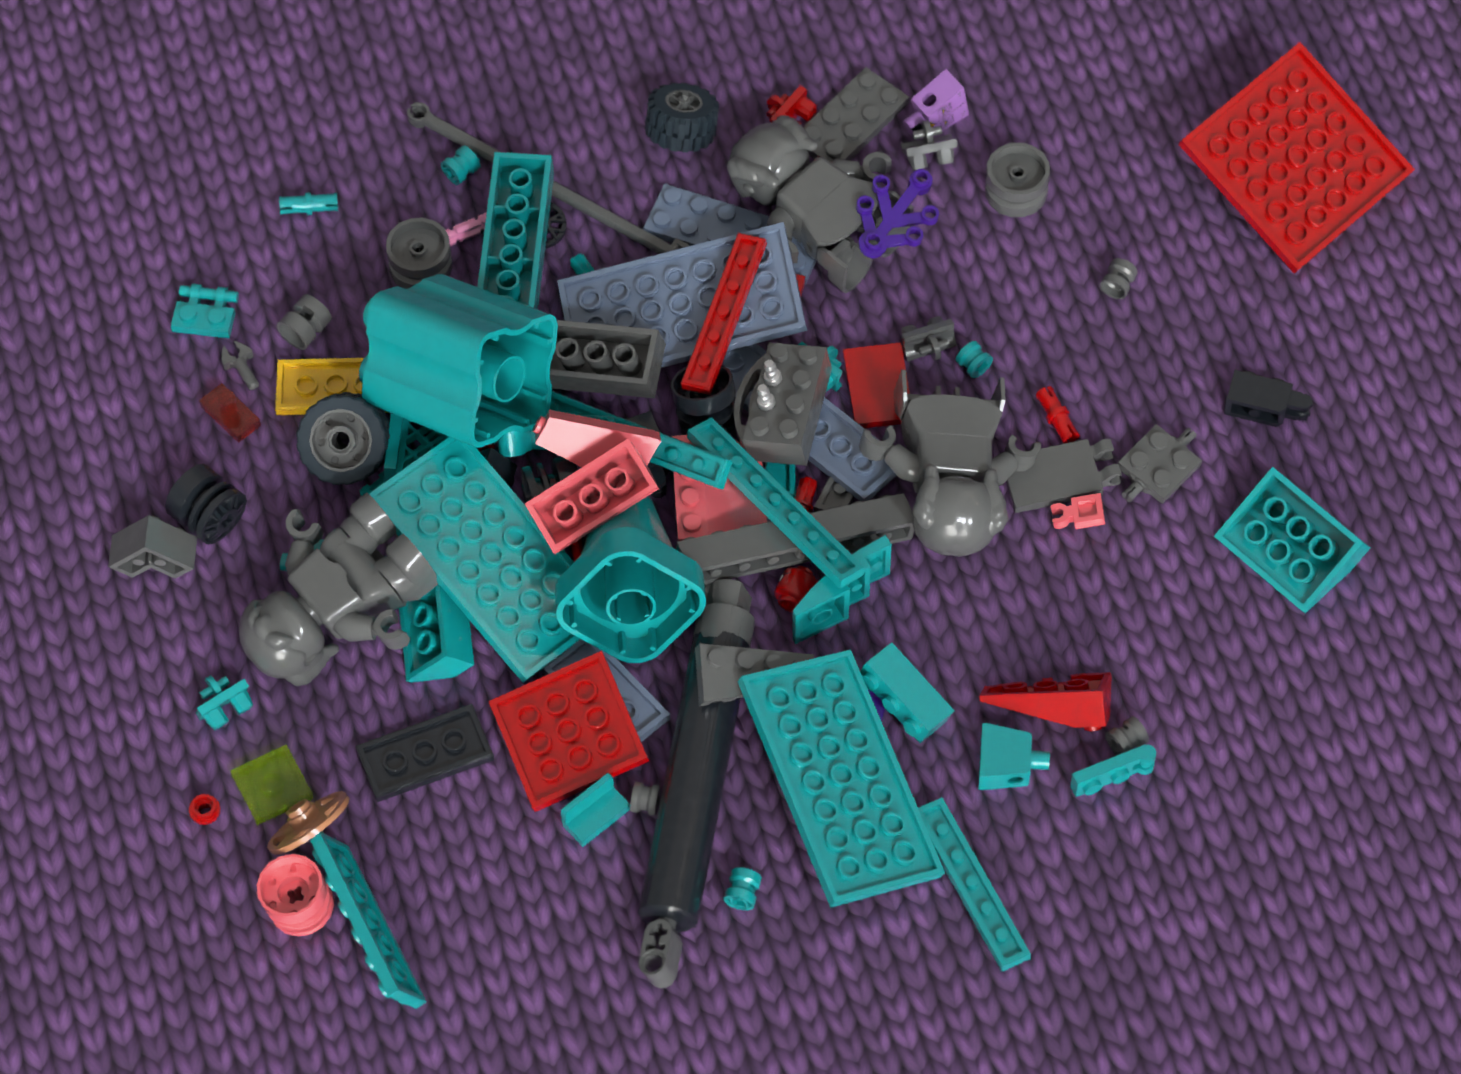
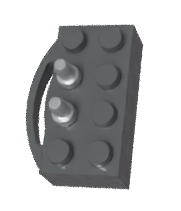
M769 342L766 353L745 375L735 399L734 421L741 446L756 461L807 466L832 370L827 347ZM755 385L750 397L747 425H742L743 405L750 390Z

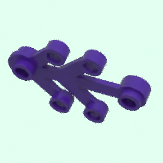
M918 169L911 173L908 188L893 208L888 193L890 187L889 178L885 175L874 177L872 190L876 193L882 222L877 229L872 216L874 208L873 199L869 196L858 198L856 211L861 216L864 233L859 238L858 246L863 255L868 258H878L890 247L904 245L916 247L922 242L923 231L919 227L912 225L925 224L931 226L937 223L939 210L933 205L925 206L922 212L904 214L917 195H925L930 191L933 178L927 170ZM921 177L926 181L920 182L916 178ZM882 182L886 186L881 188L878 187L876 183ZM866 203L870 207L865 209L862 208L860 204ZM932 213L935 217L928 218L925 214ZM912 226L907 229L906 234L888 235L892 228ZM916 234L919 238L912 239L909 235ZM869 240L877 241L878 244L872 245L869 243Z

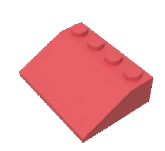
M687 435L671 436L683 442L694 445L687 438ZM673 471L678 541L688 537L696 538L710 535L716 531L734 530L744 525H757L767 522V516L728 478L724 489H718Z

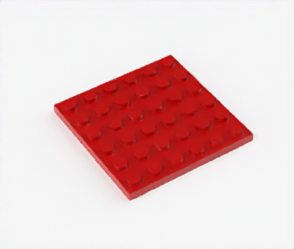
M1301 42L1273 63L1178 144L1294 274L1415 170Z

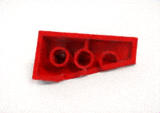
M1111 672L1080 673L1070 675V680L1065 682H1057L1050 677L1042 678V681L1034 683L1033 686H1027V683L1022 681L984 686L979 699L983 703L1066 726L1084 728L1085 731H1098L1102 727H1106L1110 718L1112 676Z

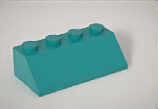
M439 584L419 600L408 601L404 607L399 608L401 630L410 637L409 644L403 648L407 682L413 683L454 678L474 665L470 620Z

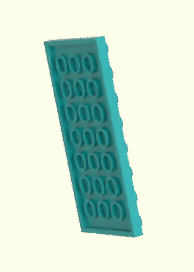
M448 437L369 493L395 525L398 537L403 533L415 545L436 573L437 583L523 684L580 640V638L563 629L556 617L555 585L559 577L574 561L564 550L557 554L552 552L525 504L476 447Z
M851 650L764 670L739 678L737 682L830 908L941 878L944 875V868Z

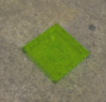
M287 744L230 770V774L257 825L288 811L294 804L303 799L308 801L314 799L313 793Z

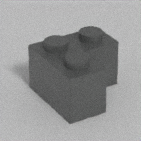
M148 515L112 535L108 567L132 578L152 568L176 579L194 569L197 537L187 533L183 528L174 527L161 521L156 516Z

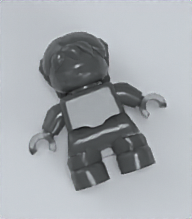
M782 115L772 123H763L753 127L735 143L731 150L727 170L733 186L743 198L752 197L758 203L765 206L776 205V208L768 218L767 226L784 222L793 263H797L799 252L797 246L792 242V237L800 244L802 242L809 256L818 260L819 265L828 271V280L844 293L850 292L863 280L872 263V258L863 255L858 243H855L850 237L854 231L864 233L861 216L856 211V203L861 196H869L873 199L874 208L872 216L877 229L882 222L876 193L872 190L873 179L878 174L872 172H880L883 175L891 172V158L885 153L873 152L864 158L863 165H859V161L841 159L829 162L823 157H817L810 163L807 150L813 151L817 149L818 143L809 137L806 130L795 118ZM888 191L893 208L901 196L894 191ZM866 203L860 204V206L865 209L870 207ZM910 204L904 214L913 213L914 206ZM911 226L892 228L888 235L906 234L907 229ZM869 240V243L872 245L878 244L877 241ZM899 246L887 248L881 257L886 258L890 256Z
M901 370L894 388V411L901 420L902 436L907 449L900 444L894 445L896 434L891 425L886 429L882 441L874 439L870 430H863L859 442V449L863 456L873 461L884 459L885 463L900 479L913 482L914 491L918 493L913 506L915 533L926 548L940 555L961 557L977 553L984 549L993 537L1004 529L1009 518L1006 510V501L999 486H1002L1015 471L1030 469L1040 452V442L1033 443L1027 452L1019 450L1015 446L1017 438L1012 434L1004 452L992 458V440L1006 401L1004 377L999 378L992 398L985 400L960 396V387H955L952 395H941V386H936L932 395L907 394L906 370Z
M367 492L350 506L351 515L343 520L340 528H335L329 532L319 550L317 548L314 550L313 545L318 543L323 537L324 530L320 524L312 523L308 530L300 531L305 525V519L301 511L294 509L288 514L285 521L286 528L294 541L290 545L285 566L288 581L299 596L295 598L288 592L275 591L264 599L252 600L243 611L239 624V638L243 651L262 673L273 678H285L287 682L295 686L309 684L319 675L329 659L336 655L340 649L335 643L324 646V634L320 628L322 625L336 639L344 638L350 642L375 640L378 636L386 647L394 650L402 649L409 644L410 637L406 632L397 629L392 633H387L391 625L398 623L399 617L394 610L404 607L408 601L419 600L438 585L437 575L420 551L403 533L386 547L387 556L384 557L376 549L396 534V527Z

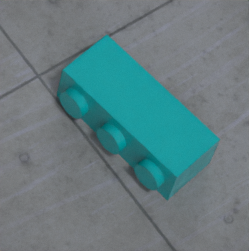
M892 642L867 661L860 671L867 689L872 691L882 701L886 711L893 714L903 724L907 734L914 737L919 743L923 742L944 725L955 711Z

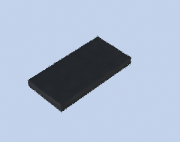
M473 704L355 746L377 803L494 760L493 752Z

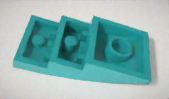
M886 535L852 554L865 567L863 576L839 589L825 575L809 590L793 610L792 640L795 644L849 619V606L869 597L870 583L890 574L892 544Z

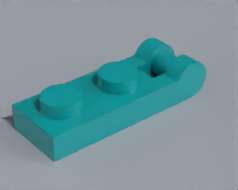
M1148 744L1142 745L1072 773L1070 788L1075 797L1083 794L1088 796L1097 793L1103 786L1110 783L1120 784L1135 773L1148 775L1154 770L1156 749Z

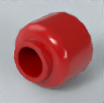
M797 566V568L790 567L783 571L774 594L778 600V605L784 610L793 613L794 608L809 590L818 583L809 568Z

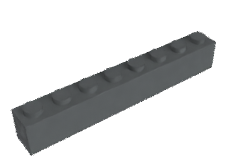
M904 493L885 495L879 499L857 501L850 505L829 507L822 511L810 513L850 553L858 551L885 535L890 543L893 544L911 540L914 534V515ZM771 520L757 525H744L734 530L716 531L706 536L688 537L678 541L676 545L677 551L700 565L703 570L705 584L713 583L715 580L732 579L811 561Z

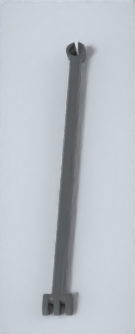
M424 103L411 104V109L408 108L407 110L408 122L413 127H427L460 146L469 147L475 154L493 163L494 152H501L433 115L429 107ZM553 180V197L658 254L690 246L677 238L672 244H669Z

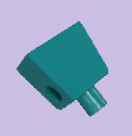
M982 723L978 790L1024 787L1029 785L1031 769L1049 770L1050 751L1032 750L1031 733Z

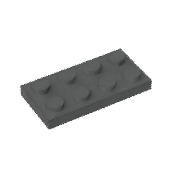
M865 67L803 127L809 137L818 143L817 149L813 151L807 150L809 156L813 159L823 157L829 162L836 159L851 160L909 104V96Z

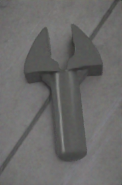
M234 341L235 348L239 353V358L231 356L224 346L222 350L224 370L226 371L232 367L236 368L248 389H257L259 382L247 364V360L254 358L253 351L248 346Z

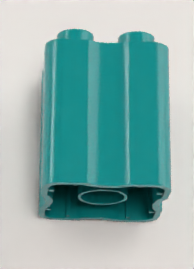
M444 274L424 278L420 283L408 289L396 286L379 291L366 304L363 322L367 327L366 334L369 340V354L366 355L360 365L359 379L362 383V397L369 404L476 448L495 443L503 435L512 431L525 433L533 430L540 416L545 417L550 410L552 394L550 366L556 350L558 330L555 316Z

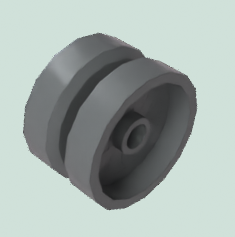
M1009 143L995 150L987 162L985 196L990 206L1000 214L1009 217H1026L1036 213L1043 207L1048 196L1050 164L1045 154L1035 146L1026 143Z
M423 217L410 218L398 223L390 231L386 240V252L390 275L395 284L401 288L408 289L427 277L438 274L450 277L452 272L450 241L443 226L434 220Z

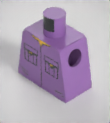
M945 69L913 96L911 102L914 113L905 119L903 124L910 134H912V131L921 130V122L925 120L929 121L931 128L941 126L942 131L969 115L964 87Z

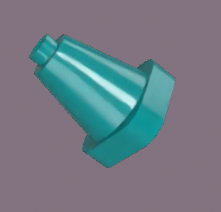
M648 496L588 533L581 556L559 577L555 585L556 617L560 626L576 637L627 663H643L656 658L702 614L706 606L702 568L696 561L673 548L655 506Z

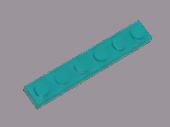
M943 797L919 807V812L941 864L1000 970L1003 972L1029 960L1031 957L1029 949Z

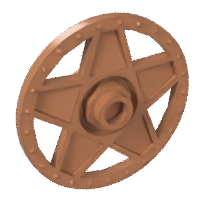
M344 791L329 794L314 803L303 799L294 804L286 812L288 816L287 822L270 839L267 845L268 850L273 855H279L295 849L322 832L347 807L350 800L348 795Z

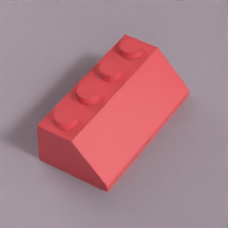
M628 438L526 502L525 506L552 552L557 554L654 493L659 487L639 451Z

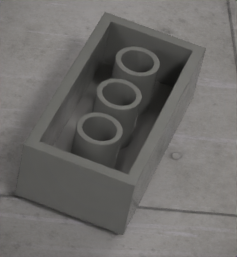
M557 320L556 350L550 366L552 388L655 398L666 346L658 329Z

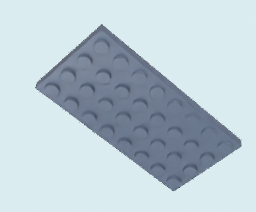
M784 222L742 232V234L766 238L767 245L727 351L808 331ZM737 234L557 280L564 320L658 329L666 343L661 368L687 362L691 358Z

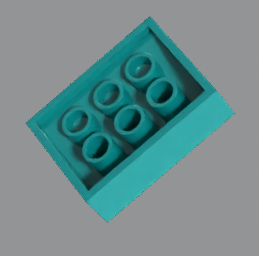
M1273 466L1214 535L1217 540L1303 613L1310 610L1350 573L1371 548Z

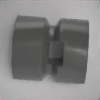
M304 294L294 304L292 311L287 312L276 326L280 335L290 345L297 349L305 350L316 338V333H320L329 324L332 316L325 305L318 299Z

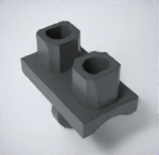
M928 120L921 122L922 130L912 131L913 139L920 140L901 143L902 152L907 156L910 167L913 170L928 167L926 153L935 152L938 164L953 163V148L958 147L957 139L953 138L952 134L940 135L942 134L941 126L931 128Z
M940 316L929 319L925 327L917 329L916 326L908 325L901 329L904 357L907 362L927 355H931L933 360L941 359V351L957 346L954 336V322L951 318L943 320Z

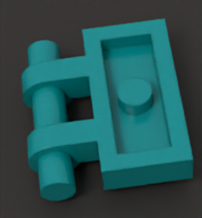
M194 283L191 286L180 285L179 296L190 298L189 302L177 301L171 322L172 332L230 339L236 314L234 308L226 307L227 302L238 303L239 292L228 291L227 287L219 286L217 289L203 288L202 284ZM201 299L215 300L214 306L200 304Z

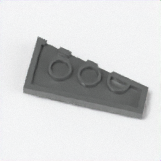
M699 644L695 647L699 706L709 705L712 702L734 701L736 698H742L743 694L737 682L741 676L814 659V654Z

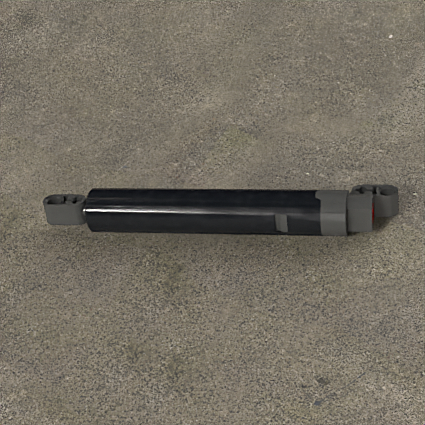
M731 579L715 580L713 583L705 584L706 606L702 614L695 620L685 680L638 909L639 917L648 924L644 933L639 968L656 988H666L676 979L683 941L677 932L688 931L691 928H695L698 924L741 700L736 698L734 701L712 702L709 705L699 706L695 647L699 644L750 648L754 632L755 619L749 613L752 597L742 582Z

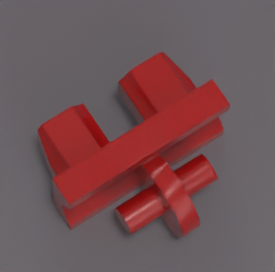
M801 85L790 97L787 94H783L781 97L771 95L766 102L769 108L766 115L770 118V123L782 115L795 119L797 116H800L810 121L817 112V105L807 98V89Z

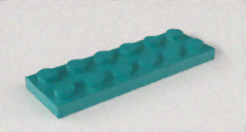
M322 832L318 833L310 839L314 847L312 854L327 873L325 876L326 883L332 891L337 893L340 899L338 907L343 915L350 920L353 926L351 933L355 940L363 946L366 952L364 959L371 970L376 972L380 980L377 983L380 991L386 998H392L400 1004H406L415 1009L419 1008L427 1001L349 846Z

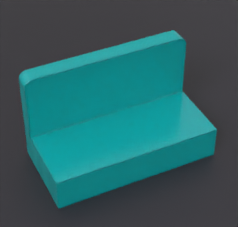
M607 773L561 809L562 826L584 847L630 810V803L614 788L613 777Z

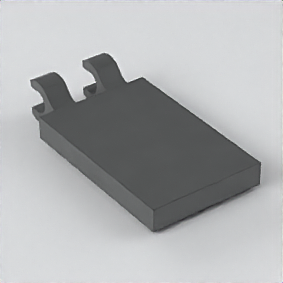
M1088 439L1041 448L1035 463L1030 469L1015 471L1006 481L1015 513L1049 507L1056 503L1071 502L1072 497L1101 493L1102 496L1103 487L1121 484L1119 476H1122L1119 464L1109 465L1101 471L1097 470L1095 464L1097 461L1113 459L1111 451H1114L1111 439H1103L1093 446H1090Z

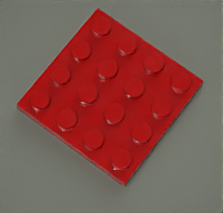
M602 651L488 701L534 812L588 789L607 773L615 777L649 762V758Z

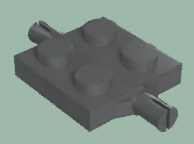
M1156 424L1118 462L1121 472L1128 476L1132 483L1122 492V497L1124 499L1127 498V502H1132L1140 492L1153 496L1163 504L1201 466L1202 460L1187 448V445L1197 436L1195 431L1191 432V428L1188 427L1176 438Z

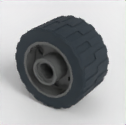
M343 392L330 395L317 401L301 418L299 429L296 433L297 451H299L300 459L308 468V471L312 475L317 476L319 480L329 482L332 485H351L373 475L378 471L379 467L384 465L386 450L389 444L388 439H390V420L387 419L384 410L369 404L363 399L362 394ZM341 432L348 435L349 445H345L340 440Z

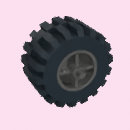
M673 82L669 85H660L648 97L645 120L646 135L651 138L650 140L653 143L659 144V147L670 149L673 152L681 151L682 153H688V151H700V148L705 149L709 144L713 143L716 135L719 102L716 101V97L713 94H709L710 91L705 88L702 89L695 84Z

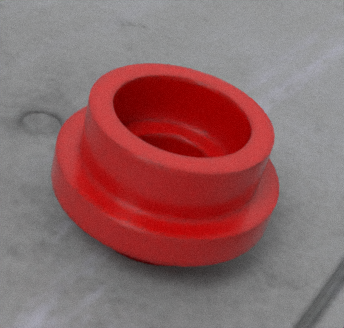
M208 794L196 796L189 805L191 819L201 825L213 823L221 812L218 800ZM203 808L211 809L208 813H200Z

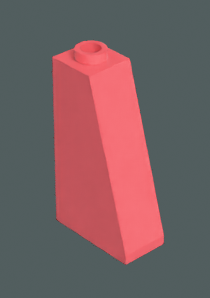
M549 410L545 417L540 416L533 428V432L536 433L535 444L580 467H584L628 438L637 448L646 465H648L661 442L660 433L655 430Z

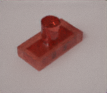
M223 383L199 400L200 406L238 443L261 426L260 419Z

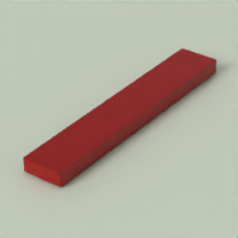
M742 233L737 234L681 381L682 389L711 395L767 245L766 238Z

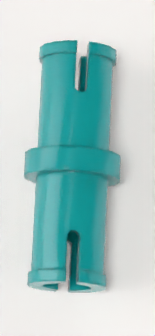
M305 192V195L279 196L280 215L292 213L312 215V212L338 211L337 193L311 195V192Z

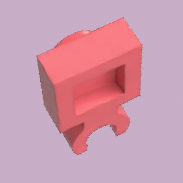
M1101 493L1072 497V505L1070 506L1062 503L1050 506L1052 515L1062 514L1060 518L1052 519L1055 529L1065 528L1072 522H1074L1075 529L1105 525Z

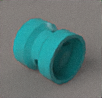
M461 146L456 150L455 156L447 157L441 162L443 173L455 185H460L465 181L468 173L474 174L481 168L479 159L467 146Z
M734 868L731 870L729 878L731 886L726 889L724 902L735 909L752 910L756 903L755 891L760 888L762 877L751 869Z

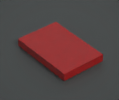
M901 342L843 349L853 420L863 428L901 424V420L894 411V388L901 370H906ZM906 373L907 394H910L909 384H908V379H907V373Z

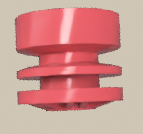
M297 854L279 856L269 862L260 873L257 882L258 899L275 926L285 934L294 936L309 935L321 929L330 919L334 908L333 892L317 865L306 856Z

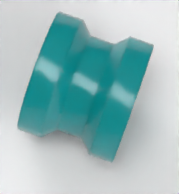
M972 341L959 351L955 360L959 366L967 369V374L971 378H977L991 366L993 357L987 352L984 353L977 341Z

